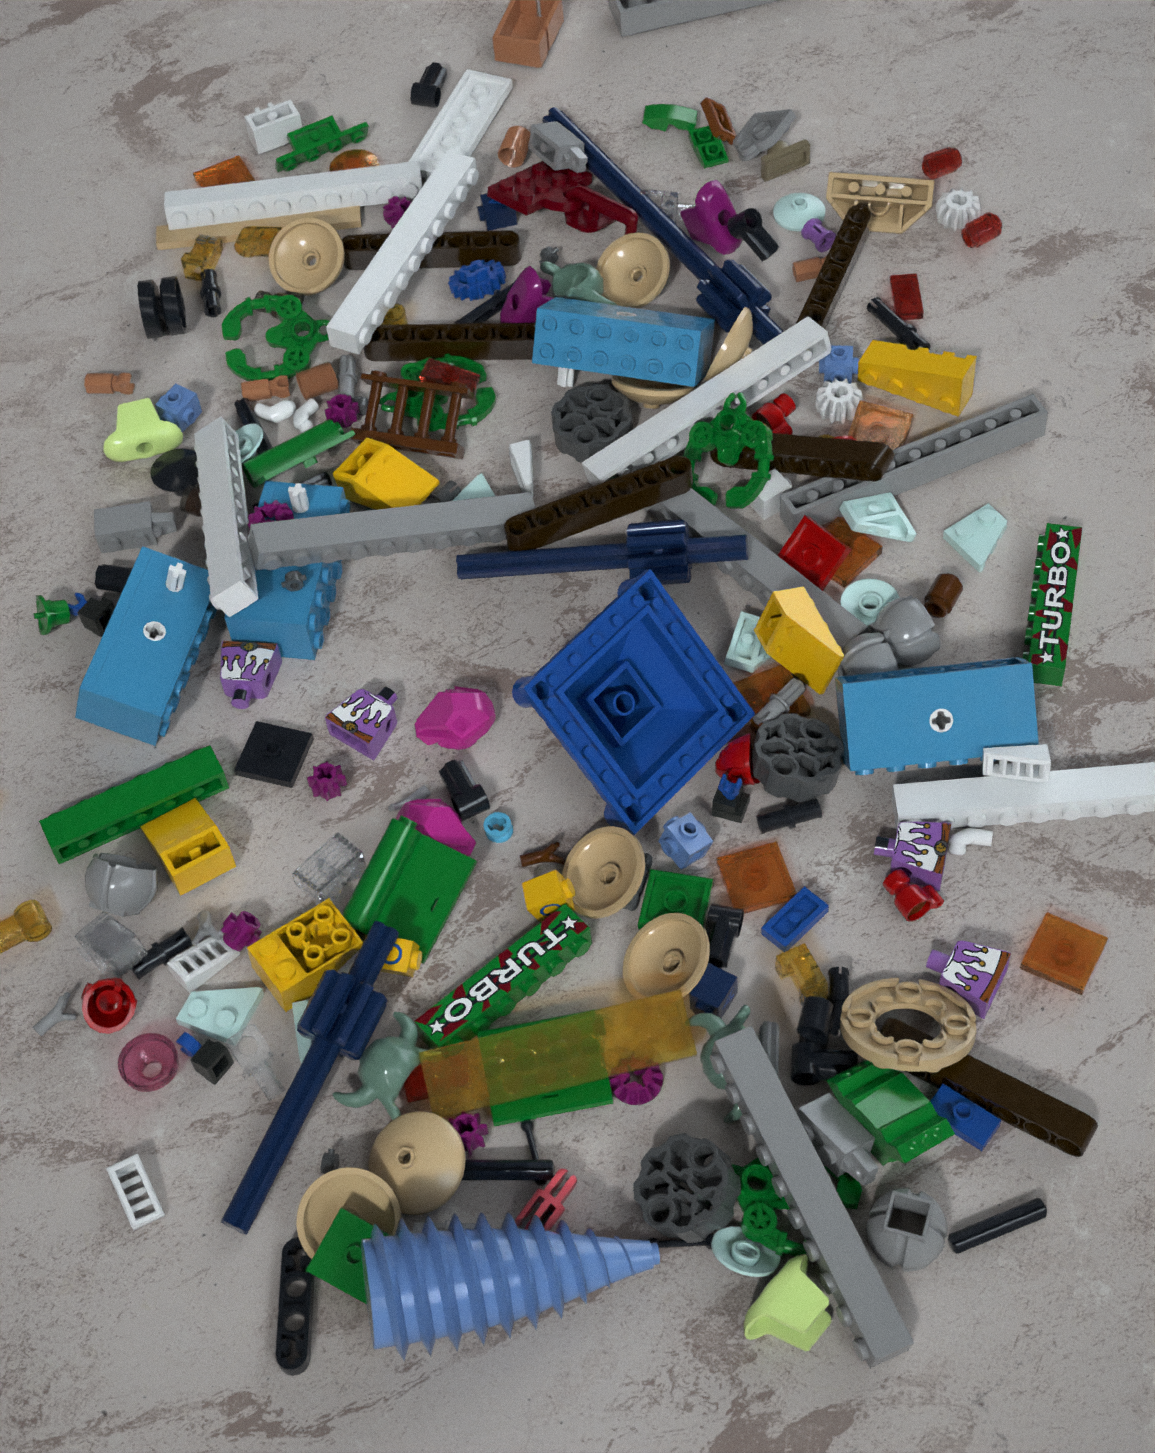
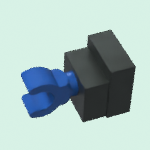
M75 593L78 604L71 605L67 603L70 614L79 616L84 628L102 637L115 609L113 601L106 597H103L100 601L94 598L86 601L82 594Z
M723 774L712 801V816L742 823L750 802V794L743 792V781L741 778H738L737 783H731L726 779L727 775Z
M186 1032L176 1041L177 1044L182 1046L180 1051L192 1057L190 1061L195 1071L214 1085L234 1064L227 1047L218 1041L214 1043L208 1039L201 1045Z

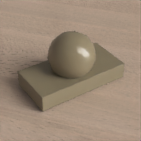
M806 139L792 145L782 140L777 141L774 146L767 150V155L761 157L762 179L767 182L810 164V143Z

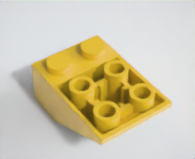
M367 437L333 472L337 486L344 487L346 499L376 510L421 505L440 484L437 478L390 445Z
M804 586L772 592L754 629L756 636L769 656L819 695L824 694L844 658L841 647L835 641L827 623L821 617L813 599L810 598Z
M196 798L140 826L180 896L236 867L229 845Z
M328 898L248 946L247 951L252 968L283 1010L287 1012L292 1009V1003L310 998L324 971L335 970L337 972L360 950L363 941Z

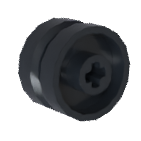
M177 276L162 278L160 281V293L153 279L138 281V301L147 338L163 337L165 324L172 336L186 334L185 303Z

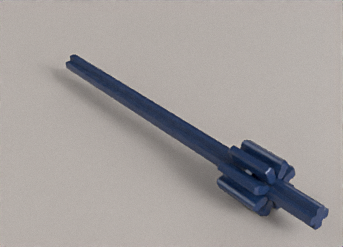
M556 107L549 109V115L543 117V123L558 121L585 143L584 154L588 157L586 167L624 205L635 210L638 220L699 280L697 289L701 294L697 296L696 302L712 319H715V323L724 332H730L744 307L749 308L752 314V334L763 345L784 332L768 316L771 308L766 303L771 301L772 295L742 264H737L733 259L725 260L723 267L720 268L562 110Z

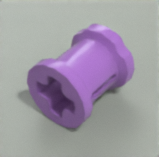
M818 218L808 220L801 231L802 237L811 240L819 252L829 250L836 237L833 231L827 230L822 226V222Z

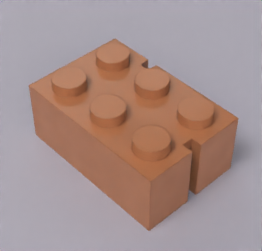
M511 0L492 37L495 61L542 68L548 55V50L550 51L564 22L562 0H540L541 17L538 15L537 0Z

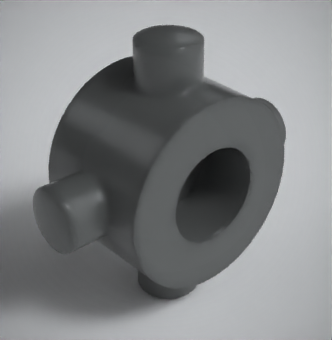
M557 247L542 249L540 252V264L545 261L555 264L558 260L557 252L559 249Z
M361 396L354 397L353 402H358L360 411L356 415H366L368 399Z
M290 571L285 574V581L281 582V585L289 591H298L303 588V581L307 580V577L298 571Z
M328 1149V1153L323 1154L321 1173L324 1174L339 1167V1155L335 1154V1149Z

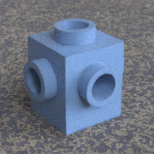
M831 345V353L819 360V373H824V381L830 383L833 382L834 378L838 381H843L847 378L849 384L852 383V374H858V357H853V346Z
M176 383L155 404L159 419L176 424L182 433L202 413L197 393Z
M691 812L681 818L675 816L668 820L663 826L664 832L658 841L664 853L673 859L680 870L703 858L713 843L704 825L697 821Z

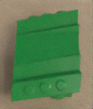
M865 1059L826 1080L838 1102L875 1137L870 1153L883 1166L888 1162L900 1161L905 1164L955 1135L947 1118L939 1116L932 1103L900 1071L890 1068H878L872 1062Z

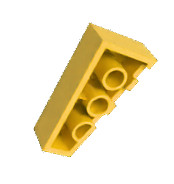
M872 340L858 361L857 381L959 417L973 395L977 356L967 355L966 358L955 357L954 352L944 351L940 355L929 353L928 348L918 347L916 350H909L903 344Z

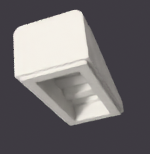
M530 440L510 444V464L521 492H531L533 498V458Z
M1047 744L983 748L982 775L1032 782H1049L1051 760ZM994 759L999 760V764H993Z
M221 931L218 932L222 935L220 941L211 936L167 962L170 973L189 993L196 990L240 955V951L230 948L224 942ZM220 944L227 952L220 954L215 947ZM208 952H210L215 957L211 961L206 956ZM199 959L204 963L200 967L196 963ZM189 967L193 969L190 973L186 971Z
M138 1154L106 1168L133 1231L165 1216ZM136 1170L138 1171V1176L122 1183L119 1182V1178ZM143 1182V1187L125 1195L124 1189ZM148 1193V1199L130 1207L128 1201ZM153 1205L154 1211L137 1219L135 1218L133 1213Z

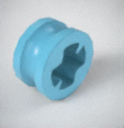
M492 813L484 821L486 836L492 842L503 843L511 838L513 826L509 816L505 813ZM495 824H498L499 826H503L504 829L502 831H499L497 829H493V826Z

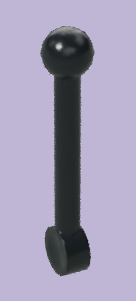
M524 1120L521 1122L520 1128L526 1133L532 1160H539L532 1133L534 1124L531 1120ZM534 1180L538 1186H544L548 1182V1180Z
M709 1234L704 1241L687 1243L684 1240L658 1241L656 1238H649L648 1240L650 1243H657L658 1248L706 1246L712 1250L711 1242L714 1234Z

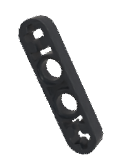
M299 1237L289 1240L282 1250L276 1339V1361L282 1372L291 1376L300 1375L307 1369L311 1355L315 1276L306 1271L312 1259L304 1249L305 1255L301 1256L300 1259L302 1271L296 1270L293 1256L297 1254L298 1249H303ZM294 1281H303L306 1283L305 1292L297 1297L290 1296L287 1292L290 1284ZM296 1314L303 1316L305 1321L299 1330L290 1331L286 1329L285 1324L290 1316ZM289 1340L296 1341L295 1347L298 1355L301 1356L296 1358L295 1363L291 1365L285 1358L291 1355L292 1345Z

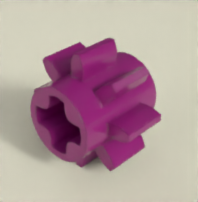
M394 196L388 199L389 204L383 206L384 220L387 224L391 225L392 229L411 204L409 200H406V197L399 199L398 196Z
M339 394L332 397L330 401L327 400L328 409L324 410L326 420L337 421L342 428L350 427L354 422L358 421L356 415L360 413L358 402H353L351 395Z
M328 761L317 767L313 766V776L307 777L313 797L320 795L326 801H329V799L336 796H341V786L347 785L346 777L342 775L341 766L337 765L334 767Z
M242 911L238 916L231 912L223 922L224 926L221 928V931L225 933L223 940L230 948L236 951H241L245 946L248 947L261 939L259 937L262 933L259 930L260 922L249 912Z
M462 1110L461 1115L455 1119L449 1118V1123L459 1133L464 1149L469 1155H472L473 1150L479 1146L485 1147L482 1136L489 1132L487 1124H480L481 1118L478 1112L472 1116Z

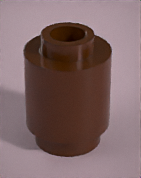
M950 573L937 575L924 598V607L930 615L943 618L952 611L963 591V585L959 578Z

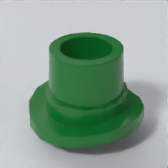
M36 595L37 613H34L33 616L34 619L38 620V628L41 635H48L51 628L55 626L69 624L70 612L65 599L51 601L45 600L42 595Z

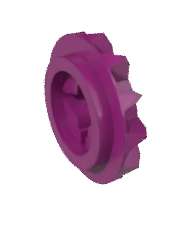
M277 499L272 504L264 501V506H254V513L248 515L249 522L247 526L250 531L251 524L274 521L269 519L265 521V517H275L276 521L294 519V515L287 503L280 504Z
M633 1053L628 1058H620L615 1067L611 1068L610 1088L616 1098L626 1104H646L660 1093L663 1085V1074L658 1062H653L647 1055L641 1057ZM629 1071L634 1072L636 1075L643 1074V1086L636 1081L629 1083Z

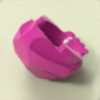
M454 686V689L438 692L416 719L417 721L414 724L416 737L427 745L438 743V745L447 749H467L489 731L496 719L494 705L485 692L474 688Z
M442 799L412 800L406 802L399 810L395 819L398 820L402 815L416 822L417 826L415 829L422 834L466 856L471 855L476 841L463 827L462 819H460L456 810L441 801Z

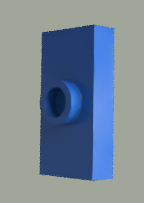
M804 886L761 927V934L786 953L829 912V905Z
M942 1084L930 1101L936 1113L947 1118L955 1135L980 1151H983L1001 1125L999 1118L945 1084Z

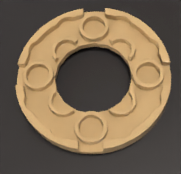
M888 978L867 983L853 991L846 998L842 1006L840 1030L848 1046L878 1068L912 1072H938L941 1068L960 1061L971 1051L976 1039V1016L968 1002L949 988L919 979V984L914 982L899 983V978ZM908 1008L922 1011L932 1016L940 1024L941 1031L931 1041L924 1039L922 1044L910 1039L894 1042V1037H884L877 1030L875 1022L885 1012Z

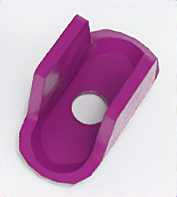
M718 180L709 181L701 187L696 195L695 206L680 211L690 238L711 245L722 255L735 252L743 242V239L734 238L728 231V220L737 213L725 188Z
M526 267L514 282L500 312V323H536L537 308L553 299L546 296L551 283L548 280L539 278L533 267Z

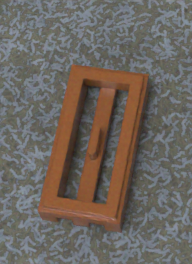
M705 97L700 104L713 136L716 138L720 137L724 142L727 140L728 144L733 145V140L737 135L725 106Z

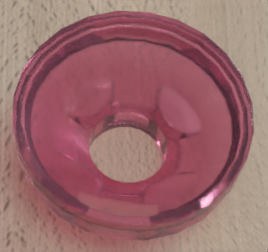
M157 1033L142 1034L133 1038L123 1047L118 1058V1070L122 1079L128 1086L141 1092L156 1091L166 1086L175 1077L179 1066V1057L175 1045L169 1038ZM151 1063L160 1064L162 1068L157 1076L149 1078L143 1075L147 1065Z

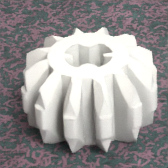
M951 188L949 193H942L938 203H936L938 223L943 224L944 229L953 228L954 232L957 229H962L966 232L967 227H974L981 215L979 197L974 196L972 191L964 192L962 188L960 191H955Z
M834 378L832 383L824 381L823 386L818 388L815 407L817 412L820 413L822 420L829 419L831 424L835 421H840L844 424L846 419L854 421L856 415L860 414L863 395L856 383L849 384L847 378L843 381H838Z

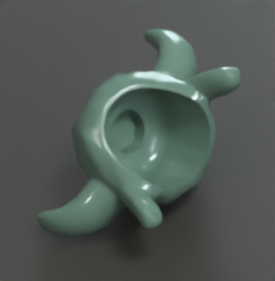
M548 261L540 264V269L553 277L551 288L554 298L560 297L617 305L615 302L602 296L604 292L603 278L599 271L591 264H566L563 268Z
M747 1005L741 1007L728 1025L720 1017L712 1013L696 1014L684 1023L687 1027H703L709 1033L710 1038L703 1044L700 1061L703 1073L717 1089L725 1090L727 1083L722 1073L717 1074L710 1061L714 1042L745 1029L743 1024L751 1013V1009ZM737 1103L734 1104L732 1110L724 1117L723 1121L725 1123L737 1121L742 1116Z
M401 1012L393 1013V1017L399 1022L401 1027L399 1036L376 1039L363 1051L358 1068V1076L362 1086L352 1093H333L334 1099L340 1104L359 1108L369 1105L378 1098L392 1120L401 1116L395 1100L413 1069L425 1060L439 1062L443 1059V1052L415 1046L418 1038L417 1026L409 1016Z

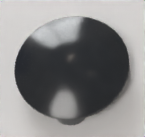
M174 449L159 456L151 467L150 474L153 483L164 491L174 492L177 496L187 495L190 492V488L198 484V468L195 463L197 461L196 452L190 449Z

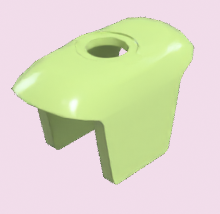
M145 398L118 405L117 429L104 441L103 449L106 457L116 462L144 459L179 447L183 441V433L176 424L160 420L150 398Z
M806 1254L798 1255L788 1260L750 1306L744 1320L743 1330L746 1339L753 1340L770 1334L803 1351H809L831 1324V1316L825 1311L829 1305V1298L806 1276L808 1270V1256Z

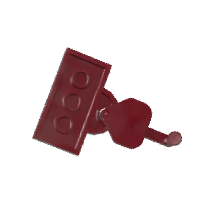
M541 161L488 187V197L526 216L546 208L552 211L564 212L566 224L581 232H596L614 223L615 220L626 225L624 235L637 232L638 216L635 210L586 187L592 184L593 174L587 171L576 173L569 168L555 171L544 161Z

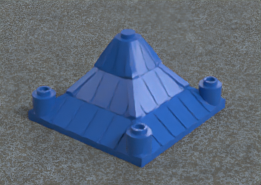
M651 569L644 570L637 578L623 581L618 588V597L533 676L521 677L514 683L512 689L515 703L520 707H533L570 757L576 762L579 769L592 783L601 798L607 803L604 809L606 822L610 826L623 828L632 835H635L755 715V712Z

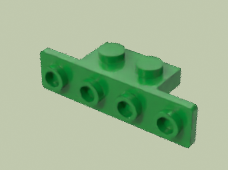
M333 115L287 133V139L293 151L276 158L275 168L277 172L283 170L288 172L295 169L300 163L305 161L313 162L319 159L322 154L327 152L335 153L351 142L357 144L368 135L369 125L367 122H363L340 131Z

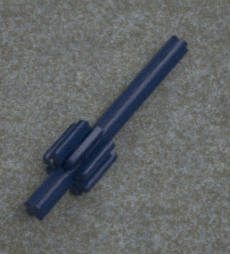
M685 520L630 523L627 528L628 537H626V543L457 555L458 579L463 580L628 568L630 572L629 579L637 578L644 570L651 569L662 585L689 583L692 577V564L748 560L747 535L689 538V527Z
M374 921L349 972H341L339 974L335 970L324 971L297 1024V1031L302 1037L310 1039L312 1044L221 1220V1223L247 1235L337 1056L341 1058L345 1056L350 1060H359L387 1006V998L383 993L374 991L373 985L398 938L399 932L394 928L387 927L382 922Z

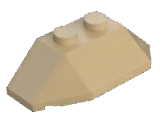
M829 172L826 200L842 220H844L850 207L864 205L871 211L870 232L903 234L932 208L935 180Z

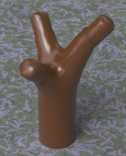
M559 842L551 843L544 849L520 855L522 867L544 862L564 865L566 859L554 854V851L560 847Z

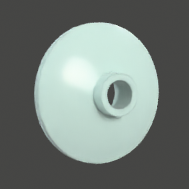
M792 193L776 202L773 216L781 227L790 231L801 232L808 220L812 218H818L821 222L824 220L825 206L819 198L811 194Z
M248 424L235 431L238 434L241 463L255 456L256 450L263 439V429L258 424Z
M862 579L850 584L844 590L841 596V606L870 628L869 624L875 622L880 610L887 603L900 597L890 584L882 580Z
M726 1227L717 1231L713 1236L711 1248L715 1257L734 1272L751 1277H763L774 1273L779 1266L780 1255L775 1254L776 1252L768 1249L760 1242H753L746 1238L741 1227Z

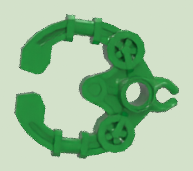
M265 294L263 298L257 299L246 297L245 301L235 306L224 318L221 324L224 340L233 341L240 338L242 334L241 321L247 316H252L253 310L266 308L267 313L274 311L281 321L279 325L269 328L265 334L266 341L270 347L286 349L283 355L284 363L281 365L275 364L274 370L262 372L261 367L253 368L248 366L246 356L239 348L225 352L228 368L235 375L246 381L262 379L270 381L282 375L290 379L296 376V373L309 369L311 366L310 355L319 342L329 340L328 333L326 335L321 334L320 328L325 325L327 326L330 321L326 319L314 320L303 311L299 298L294 295L278 296ZM302 331H308V332H309V333H308L307 335H305V336H299V335H298V334H299L300 332H302Z
M444 354V357L435 359L428 357L417 363H408L400 370V379L427 382V375L436 374V369L447 368L448 371L463 372L465 379L472 385H477L487 380V374L483 365L474 360L450 354ZM480 387L477 389L475 394L477 405L467 409V414L459 415L457 429H459V426L469 424L476 426L479 421L491 413L496 403V395L492 387ZM397 390L380 398L379 404L382 405V411L394 412L395 405L389 406L384 403L389 400L395 402ZM409 391L404 416L417 419L418 425L424 393ZM435 394L429 432H435L439 429L445 430L448 413H444L440 405L447 403L449 396Z
M730 393L724 402L723 410L709 423L701 421L691 428L689 442L682 456L688 458L691 462L692 489L715 506L718 493L709 487H700L698 483L699 475L694 473L695 463L701 462L702 452H709L717 447L718 460L726 466H733L738 462L739 455L745 446L755 451L754 460L759 461L757 472L751 473V479L745 487H733L725 495L726 507L730 509H743L757 498L767 481L771 480L769 466L770 462L774 459L771 444L773 434L769 426L761 421L753 420L745 413L747 404L743 393L737 394L740 404L737 408L732 409L731 403L736 398L735 393Z
M758 1157L743 1167L731 1164L734 1172L740 1176L741 1194L736 1199L743 1212L741 1230L745 1237L753 1242H760L780 1256L782 1253L795 1257L806 1254L802 1243L786 1239L788 1232L783 1230L781 1232L776 1228L777 1215L774 1210H788L790 1208L785 1198H779L771 1181L773 1175L768 1165L763 1166ZM824 1166L827 1173L838 1182L836 1191L844 1207L847 1209H857L862 1193L860 1183L848 1173L837 1177L827 1166ZM748 1183H758L763 1189H753Z

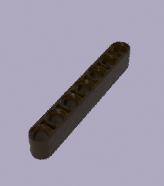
M854 205L847 211L796 324L808 316L826 329L868 237L871 211L868 207Z
M509 230L443 232L433 243L430 253L426 254L421 261L419 269L461 268L463 265L468 266L473 261L485 259V263L494 260L495 263L500 262L501 266H514L521 260L519 235ZM358 234L343 237L345 268L349 270H365L390 234Z
M536 323L381 325L376 328L369 344L365 345L363 349L365 357L370 361H421L428 357H432V359L444 357V354L461 356L471 360H532Z
M772 433L773 439L771 444L774 459L770 462L769 472L776 469L779 473L876 482L881 480L894 459V452L888 445L880 442ZM746 446L742 449L738 462L733 466H726L718 460L717 447L709 453L712 461L722 467L757 470L759 461L754 460L756 452Z
M674 456L509 518L504 525L508 549L510 551L534 550L684 494L693 485L691 462L684 456Z
M887 1018L879 1030L884 1037H894V1042L910 1039L922 1044L924 1039L930 1041L934 1039V1037L895 1018ZM968 1054L960 1061L941 1068L938 1072L905 1071L938 1089L942 1084H945L1000 1120L1071 1156L1081 1157L1084 1154L1098 1128L1097 1122L1090 1115Z

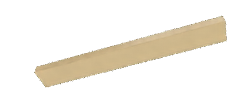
M358 205L169 230L168 225L156 226V246L158 250L207 245L211 237L218 238L215 244L276 237L278 232L290 222L308 217L321 219L330 224L335 230L362 227L361 208ZM199 235L210 236L205 244L196 243Z

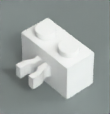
M291 100L277 105H273L270 102L267 104L268 108L260 110L257 107L254 108L255 113L244 116L249 139L258 154L288 144L287 133L302 128L300 114Z

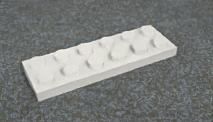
M469 69L465 71L409 162L419 161L422 178H429L447 150L466 156L472 155L513 88L512 79Z

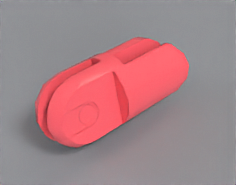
M560 1169L544 1190H536L514 1220L518 1227L521 1226L539 1202L541 1205L534 1215H537L542 1221L549 1211L552 1212V1215L543 1225L545 1230L550 1231L565 1211V1207L562 1204L576 1186V1176L573 1174L556 1197L552 1195L568 1173V1170ZM530 1221L526 1225L525 1230L528 1229Z

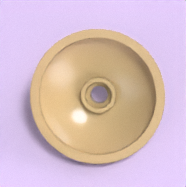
M308 217L290 222L278 232L270 247L269 267L273 278L283 289L295 295L309 296L324 291L332 285L342 270L345 258L342 239L330 224L321 219ZM316 258L315 264L310 266V261Z
M630 233L612 242L601 255L596 267L603 278L604 292L602 296L615 302L618 306L641 308L653 301L664 288L670 271L669 255L663 244L655 237L646 233Z
M744 307L712 362L704 378L705 381H709L752 352L753 349L748 347L753 333L752 314L749 308Z
M612 375V384L619 392L633 401L643 403V407L649 409H657L660 405L674 403L695 389L692 386Z
M615 826L598 828L580 839L567 856L562 870V876L565 879L569 878L575 889V896L572 897L574 911L584 917L598 919L613 915L625 907L634 897L642 882L645 871L644 851L634 835L623 828Z
M682 913L664 914L644 925L630 942L624 956L623 979L630 994L646 1005L664 1006L680 1000L693 990L702 978L710 956L709 938L703 926L691 916Z
M429 1112L406 1113L391 1121L377 1136L370 1152L368 1171L381 1177L391 1187L399 1202L401 1214H427L444 1205L458 1189L465 1170V1149L457 1130L444 1118ZM410 1153V1161L404 1164L405 1155Z
M339 1168L325 1173L309 1186L300 1201L296 1225L301 1245L312 1259L341 1207L372 1225L376 1223L379 1229L392 1236L396 1233L401 1218V1209L391 1187L378 1175L361 1168Z

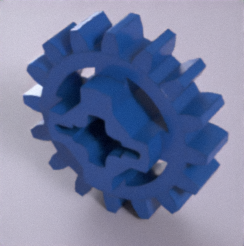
M485 259L473 261L470 265H463L459 270H455L454 275L449 276L450 281L448 284L454 298L460 297V300L463 301L468 297L470 301L483 299L486 294L493 295L495 290H500L501 285L506 283L505 279L507 277L504 267L501 266L500 262L495 263L494 260H490L485 263Z

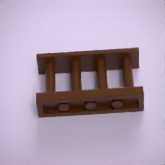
M372 370L371 374L361 373L360 379L366 384L371 385L364 425H361L360 429L351 427V430L355 433L350 438L356 444H361L367 437L386 443L395 450L463 459L464 448L457 443L455 434L462 398L474 399V393L467 388L466 384L451 382L449 386L387 377L385 372ZM382 387L398 389L391 428L387 429V433L379 432L377 427H375ZM409 391L424 393L418 430L414 433V436L404 435V432L401 431ZM435 394L451 397L444 436H441L440 440L430 439L431 436L428 435Z

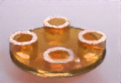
M353 149L337 155L332 160L329 170L331 172L380 166V163L373 153L367 150Z

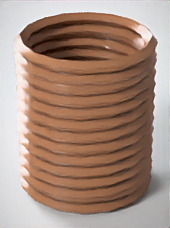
M511 126L507 130L498 151V158L504 165L513 168L523 165L529 151L530 132L522 126Z
M330 362L296 373V379L305 400L316 398V396H321V394L323 395L336 389L338 390V381Z

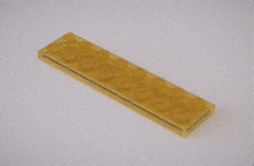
M681 989L419 1052L432 1113L446 1118L461 1114L462 1112H470L696 1057L697 1051Z

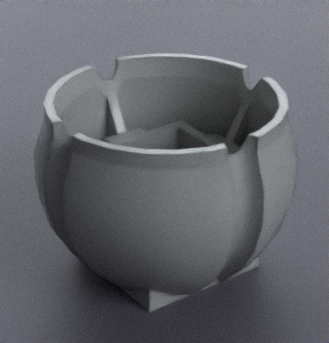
M912 595L897 598L887 603L878 613L875 622L869 624L872 633L880 632L883 634L885 639L882 643L888 642L896 663L899 665L912 666L928 660L940 649L939 635L932 632L935 624L923 604L916 597L913 598Z
M880 632L863 633L848 641L842 649L844 658L837 669L838 676L899 670L888 642L882 643L885 639L883 634Z
M95 853L85 873V888L90 898L89 907L121 917L140 914V911L152 901L156 893L158 867L145 861L138 865L136 864V859L109 853H100L98 856Z
M898 1188L885 1193L871 1207L869 1212L870 1219L866 1225L867 1240L875 1255L888 1267L893 1268L894 1265L899 1264L905 1272L917 1271L932 1263L943 1251L945 1245L944 1238L947 1237L948 1230L946 1217L940 1205L927 1193L920 1191V1193L915 1194L911 1191V1188ZM893 1208L927 1217L923 1235L920 1236L890 1228L889 1224Z

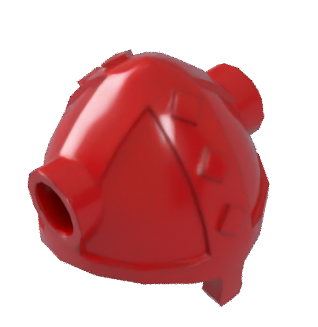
M750 733L729 742L721 750L719 758L715 762V772L720 778L723 774H726V779L731 783H737L738 778L742 779V785H756L760 783L757 778L752 776L750 770L752 756Z
M118 977L98 980L94 984L87 982L81 996L85 1021L93 1030L105 1034H111L124 1028L132 1019L138 1001L135 999L132 989Z

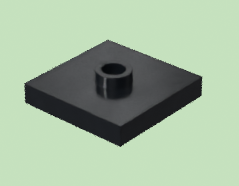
M256 721L235 766L236 776L293 788L314 740L312 733Z

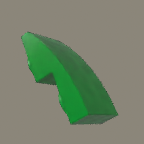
M671 104L646 105L642 124L647 125L651 129H658L666 132L669 124L679 130L689 131L693 130L696 126L698 111Z
M709 125L688 131V138L704 169L729 163L722 140H718V138L713 136Z

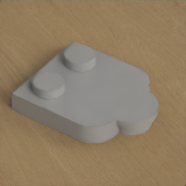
M792 109L754 113L733 140V145L739 153V158L742 161H748L756 157L760 152L774 146L780 137L789 130L790 124L796 118Z

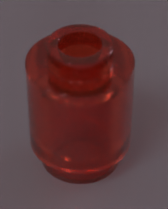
M946 147L924 156L921 164L922 171L932 180L956 172L957 168H960L962 165V157L957 148Z
M987 212L965 225V228L961 230L962 239L969 248H978L1001 235L1002 222L997 215Z

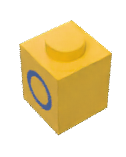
M556 869L522 883L527 911L539 922H542L563 904H566L571 910H575L572 898L575 896L574 886L569 878L565 879Z
M397 938L380 972L413 977L414 971L419 970L422 961V951L419 950L420 946L414 941Z

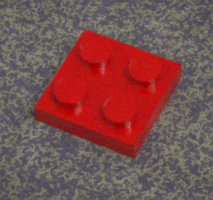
M804 515L777 556L823 591L851 549L811 517Z

